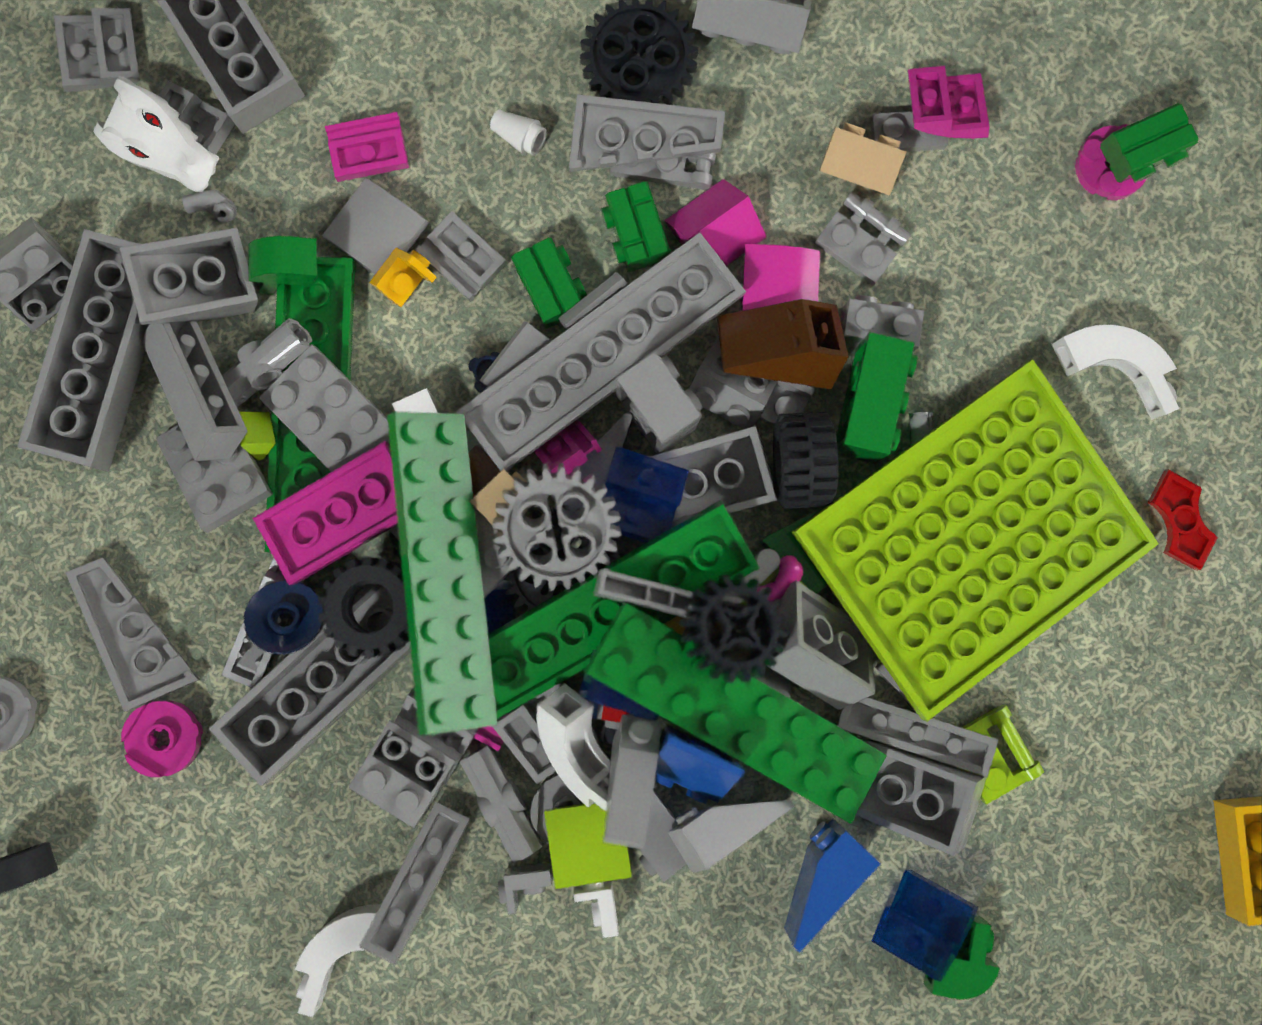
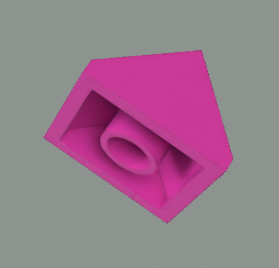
M725 179L719 181L665 220V224L681 245L700 232L726 266L745 254V244H759L767 237L749 196Z

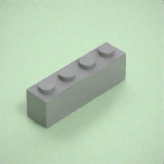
M197 321L149 324L141 341L194 460L230 459L248 431Z

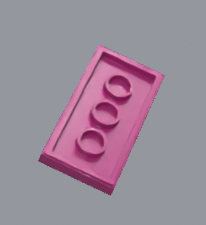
M384 441L253 518L288 585L297 584L398 525L389 442Z

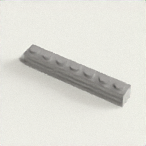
M606 569L599 571L594 590L595 596L683 618H692V615L684 610V605L689 602L697 604L690 591L611 572ZM722 599L717 601L721 607L727 606L733 612L745 607V605ZM757 616L754 621V630L759 636L761 634V626ZM707 618V624L713 625V623ZM739 620L729 622L733 626L732 630H735Z

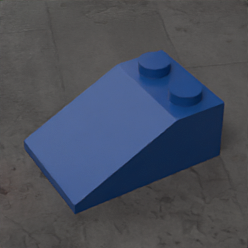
M665 725L659 740L655 781L669 788H672L674 783L688 789L686 792L687 796L703 804H707L708 799L718 803L741 778L744 772L742 766L736 758L720 749Z
M834 818L829 823L821 822L809 837L812 841L807 846L784 929L793 947L799 953L880 866V863Z

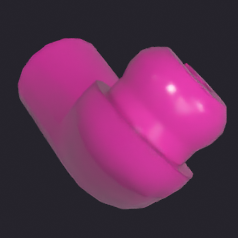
M792 555L782 557L775 582L758 587V591L764 587H770L772 592L768 598L769 602L776 599L781 600L792 582L796 580L800 582L803 576L802 564Z

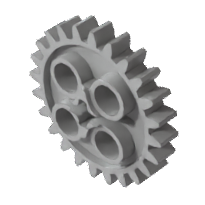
M563 463L559 464L556 473H551L548 465L543 464L541 476L537 477L532 469H528V482L525 483L515 477L513 484L517 491L503 490V498L508 504L496 503L495 511L504 517L493 518L492 527L502 530L494 534L493 541L494 543L504 544L498 551L499 558L511 556L507 563L509 571L519 566L521 567L519 573L521 581L531 574L534 576V587L536 588L543 579H546L549 582L550 590H554L557 580H562L565 588L568 590L571 586V578L576 577L582 583L585 581V572L589 571L593 575L598 573L597 562L606 565L610 564L609 556L605 550L617 551L616 542L610 538L621 536L620 527L612 525V523L620 520L618 511H608L616 504L614 497L602 498L607 492L606 485L603 483L593 488L594 474L590 473L582 480L580 479V467L578 466L569 475L565 474ZM550 494L555 496L559 523L562 527V539L566 553L564 559H560L557 552L547 496ZM569 498H578L583 502L582 507L575 512L566 511L562 504ZM538 505L544 510V513L537 519H530L523 514V510L527 506ZM578 535H583L590 540L589 544L583 548H574L569 542ZM537 543H546L551 547L550 552L545 555H536L530 549Z

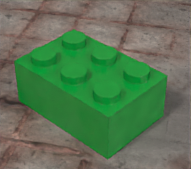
M869 332L855 349L836 433L838 455L876 463L889 456L891 451H896L901 437V429L896 428L899 414L905 413L909 401V392L904 391L907 377L912 378L918 356L913 354L915 342Z

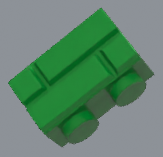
M1174 104L1115 131L1101 143L1100 149L1106 161L1110 163V169L1117 182L1121 183L1130 178L1133 179L1134 183L1140 182L1156 173L1154 167L1165 163L1167 168H1170L1190 157L1187 151L1198 143L1199 138L1192 124L1188 123L1189 118L1182 104Z
M648 182L637 183L628 188L618 189L605 195L606 207L601 208V213L606 229L614 228L617 241L612 242V247L618 264L625 262L627 271L632 272L657 264L670 255L671 251Z
M546 238L532 247L523 249L511 256L513 265L545 329L561 323L558 318L587 296L579 277L572 280L566 268L572 264L563 245L556 247L552 238Z

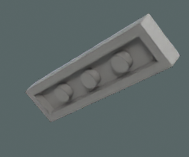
M868 697L844 707L838 723V727L843 730L988 777L998 739L933 718L928 722L923 721L917 713Z
M435 802L359 945L361 949L396 966L470 822L469 818Z

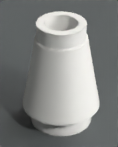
M497 110L490 122V129L523 155L531 154L534 156L538 154L545 143L547 130L541 126V122L538 120Z

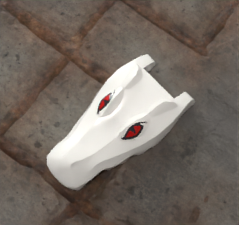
M123 76L117 77L114 88L119 94L106 122H97L93 130L95 135L110 151L128 162L175 179L195 192H203L209 186L208 181L210 177L215 173V166L219 157L206 150L203 145L197 142L198 136L190 130L191 127L178 118L179 112L169 106L166 100L149 90L137 86Z

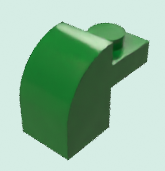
M270 236L253 240L248 245L249 281L258 282V292L261 294L274 295L279 284L310 287L317 276V239L294 236Z
M966 914L960 952L930 946L923 984L932 995L967 1000L982 995L993 985L999 974L1000 967L992 959L986 957L987 953H991L994 945V933L991 930V925L980 916Z

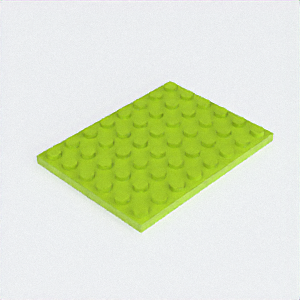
M1033 359L1025 362L837 498L831 505L826 506L792 531V534L921 720L927 722L1159 545Z

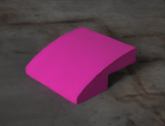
M945 66L908 69L914 129L950 138H988L990 126L981 73L946 76Z
M745 244L743 288L746 293L743 296L742 311L799 299L818 302L820 250L782 245Z

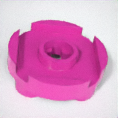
M1129 124L1102 127L1094 131L1082 143L1075 161V172L1080 184L1089 193L1107 197L1106 200H1120L1135 193L1145 183L1146 179L1134 183L1132 178L1121 183L1117 182L1111 169L1106 166L1105 162L1107 161L1100 149L1101 143L1111 133Z
M172 700L153 701L134 710L125 721L121 732V742H124V748L127 753L124 756L128 764L135 771L147 777L173 775L186 769L198 755L201 747L203 727L197 721L194 713L185 705ZM166 730L169 733L170 743L158 748L156 746L158 739L153 736L154 732Z

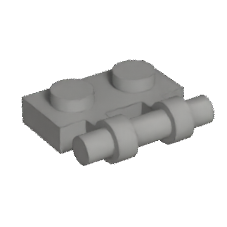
M851 192L843 204L855 212L849 220L837 211L814 244L874 286L897 255V253L886 246L889 239L891 238L903 246L911 236V233L900 226L902 222L895 217L890 219L874 208L875 203L866 197L863 200ZM864 219L882 231L877 239L859 227Z

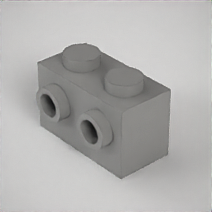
M865 295L856 296L855 299L850 298L843 307L841 315V325L846 346L857 347L867 334L872 332L915 342L914 352L919 348L924 310L914 309V305L908 302L897 301L892 302L891 305L877 303L876 298Z

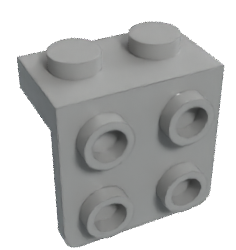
M718 335L689 389L695 394L702 408L719 415L734 425L747 429L753 427L777 381L724 373Z

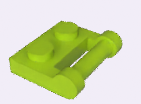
M1006 704L994 708L961 727L991 737L987 729L997 725L1021 767L1011 772L996 747L981 795V800L986 805L1025 782L1040 777L1045 772L1040 762L1033 760L1010 719L1012 714Z

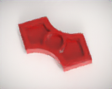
M1165 470L1147 502L1160 513L1166 525L1167 543L1163 553L1196 571L1201 570L1218 538L1205 526L1200 516L1199 498L1202 487L1171 470Z

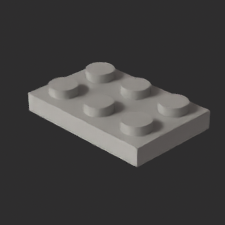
M179 424L156 437L201 530L206 533L211 532L273 495L254 457L242 448L240 444L230 459L195 461Z

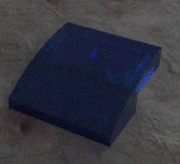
M616 446L604 480L607 492L602 497H614L616 504L608 511H618L620 520L612 523V525L620 527L621 535L644 543L671 529L676 509L681 503L689 470Z
M911 869L905 870L891 905L885 906L871 942L936 981L941 982L960 950L979 907Z

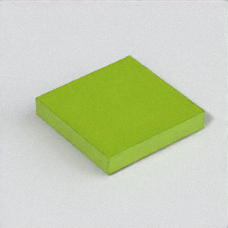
M583 803L545 809L544 814L555 889L632 878L628 846L603 842L606 811L596 803H593L589 808Z

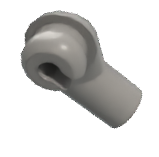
M208 190L182 197L184 208L188 214L207 210L221 223L233 221L236 217L237 210L234 202L218 190Z

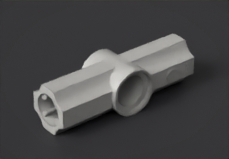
M288 318L263 341H252L239 349L237 353L239 361L222 375L237 408L257 391L267 390L283 374L282 370L310 347L312 338L298 321Z
M487 745L461 759L460 763L478 795L476 800L480 811L491 828L495 827L513 863L529 857L542 848L543 844L525 812V802L512 779L508 780L493 749Z

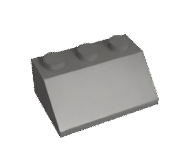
M698 0L692 28L700 30L701 34L708 37L717 38L721 35L735 38L737 43L746 46H754L756 43L770 46L772 51L779 54L799 53L812 0Z
M797 580L792 582L780 600L782 601L781 606L775 609L777 615L785 614L788 617L785 622L779 623V629H784L789 634L786 638L777 639V642L782 644L785 650L779 654L772 653L777 664L770 668L838 710L874 695L872 647L851 617Z

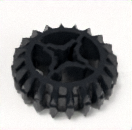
M727 574L718 577L717 583L712 579L704 582L705 592L700 589L692 592L693 599L697 604L689 602L684 605V610L691 614L692 618L680 620L681 626L690 627V633L682 635L680 640L685 643L693 642L694 647L689 649L686 655L688 658L701 656L696 665L698 670H705L711 665L709 677L712 679H718L722 673L725 683H734L737 677L741 682H749L751 673L756 677H762L765 675L764 665L774 667L777 664L772 653L779 654L785 650L783 645L777 642V639L788 636V631L779 629V623L785 622L788 617L785 614L777 615L775 609L781 606L782 601L776 599L769 602L768 598L771 595L772 588L764 587L758 591L759 579L752 578L746 583L743 574L734 575L732 581ZM723 596H734L746 601L747 604L745 607L733 612L727 606L721 607L717 601ZM757 616L761 626L760 637L754 630V621ZM707 618L715 627V635L711 641H709L707 635ZM739 620L735 628L739 635L730 636L733 626L729 622ZM734 644L741 650L747 649L751 653L749 657L740 662L728 660L720 654L723 650L730 649Z

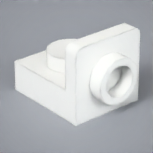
M612 881L575 886L573 893L575 902L598 899V902L591 903L594 927H602L603 938L619 936Z

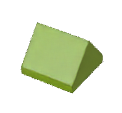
M239 412L248 431L240 442V446L258 461L263 460L276 444L270 413Z

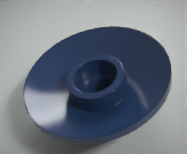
M279 581L263 587L252 596L244 612V628L249 639L261 650L272 654H289L303 649L316 638L323 622H319L318 613H323L322 605H318L319 597L311 588L299 582L295 585H288L287 581ZM285 618L293 620L289 626H279L280 622Z

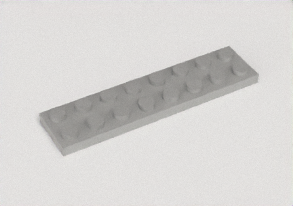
M699 232L456 412L457 414H464L465 425L499 470L502 471L504 469L507 472L615 392L616 378L655 351L661 358L743 297L746 291Z
M312 344L259 397L331 472L384 441L390 444L387 417ZM474 506L485 599L512 572V570L509 571L507 569V563L511 556L499 558L498 551L504 544L494 543L493 541L494 534L499 531L492 527V524ZM397 525L389 531L399 540Z

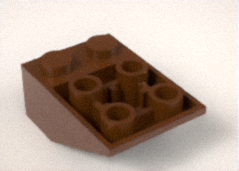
M799 299L720 315L717 318L724 373L832 389L849 358L838 308L835 304Z

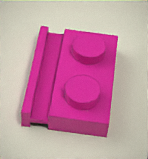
M397 112L325 126L334 177L337 182L409 168L400 118Z
M577 419L535 450L534 453L543 464L548 465L551 473H556L559 464L563 463L565 474L570 475L576 466L580 467L588 461L586 455L593 450L599 453L602 451V448Z

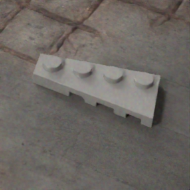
M577 94L569 172L718 153L721 150L725 111Z
M102 557L65 572L124 712H128L200 680L107 559Z

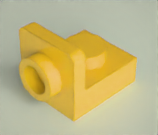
M395 248L369 283L394 304L402 307L422 279L433 283L437 276L428 269L430 262L420 253L413 249L410 253Z

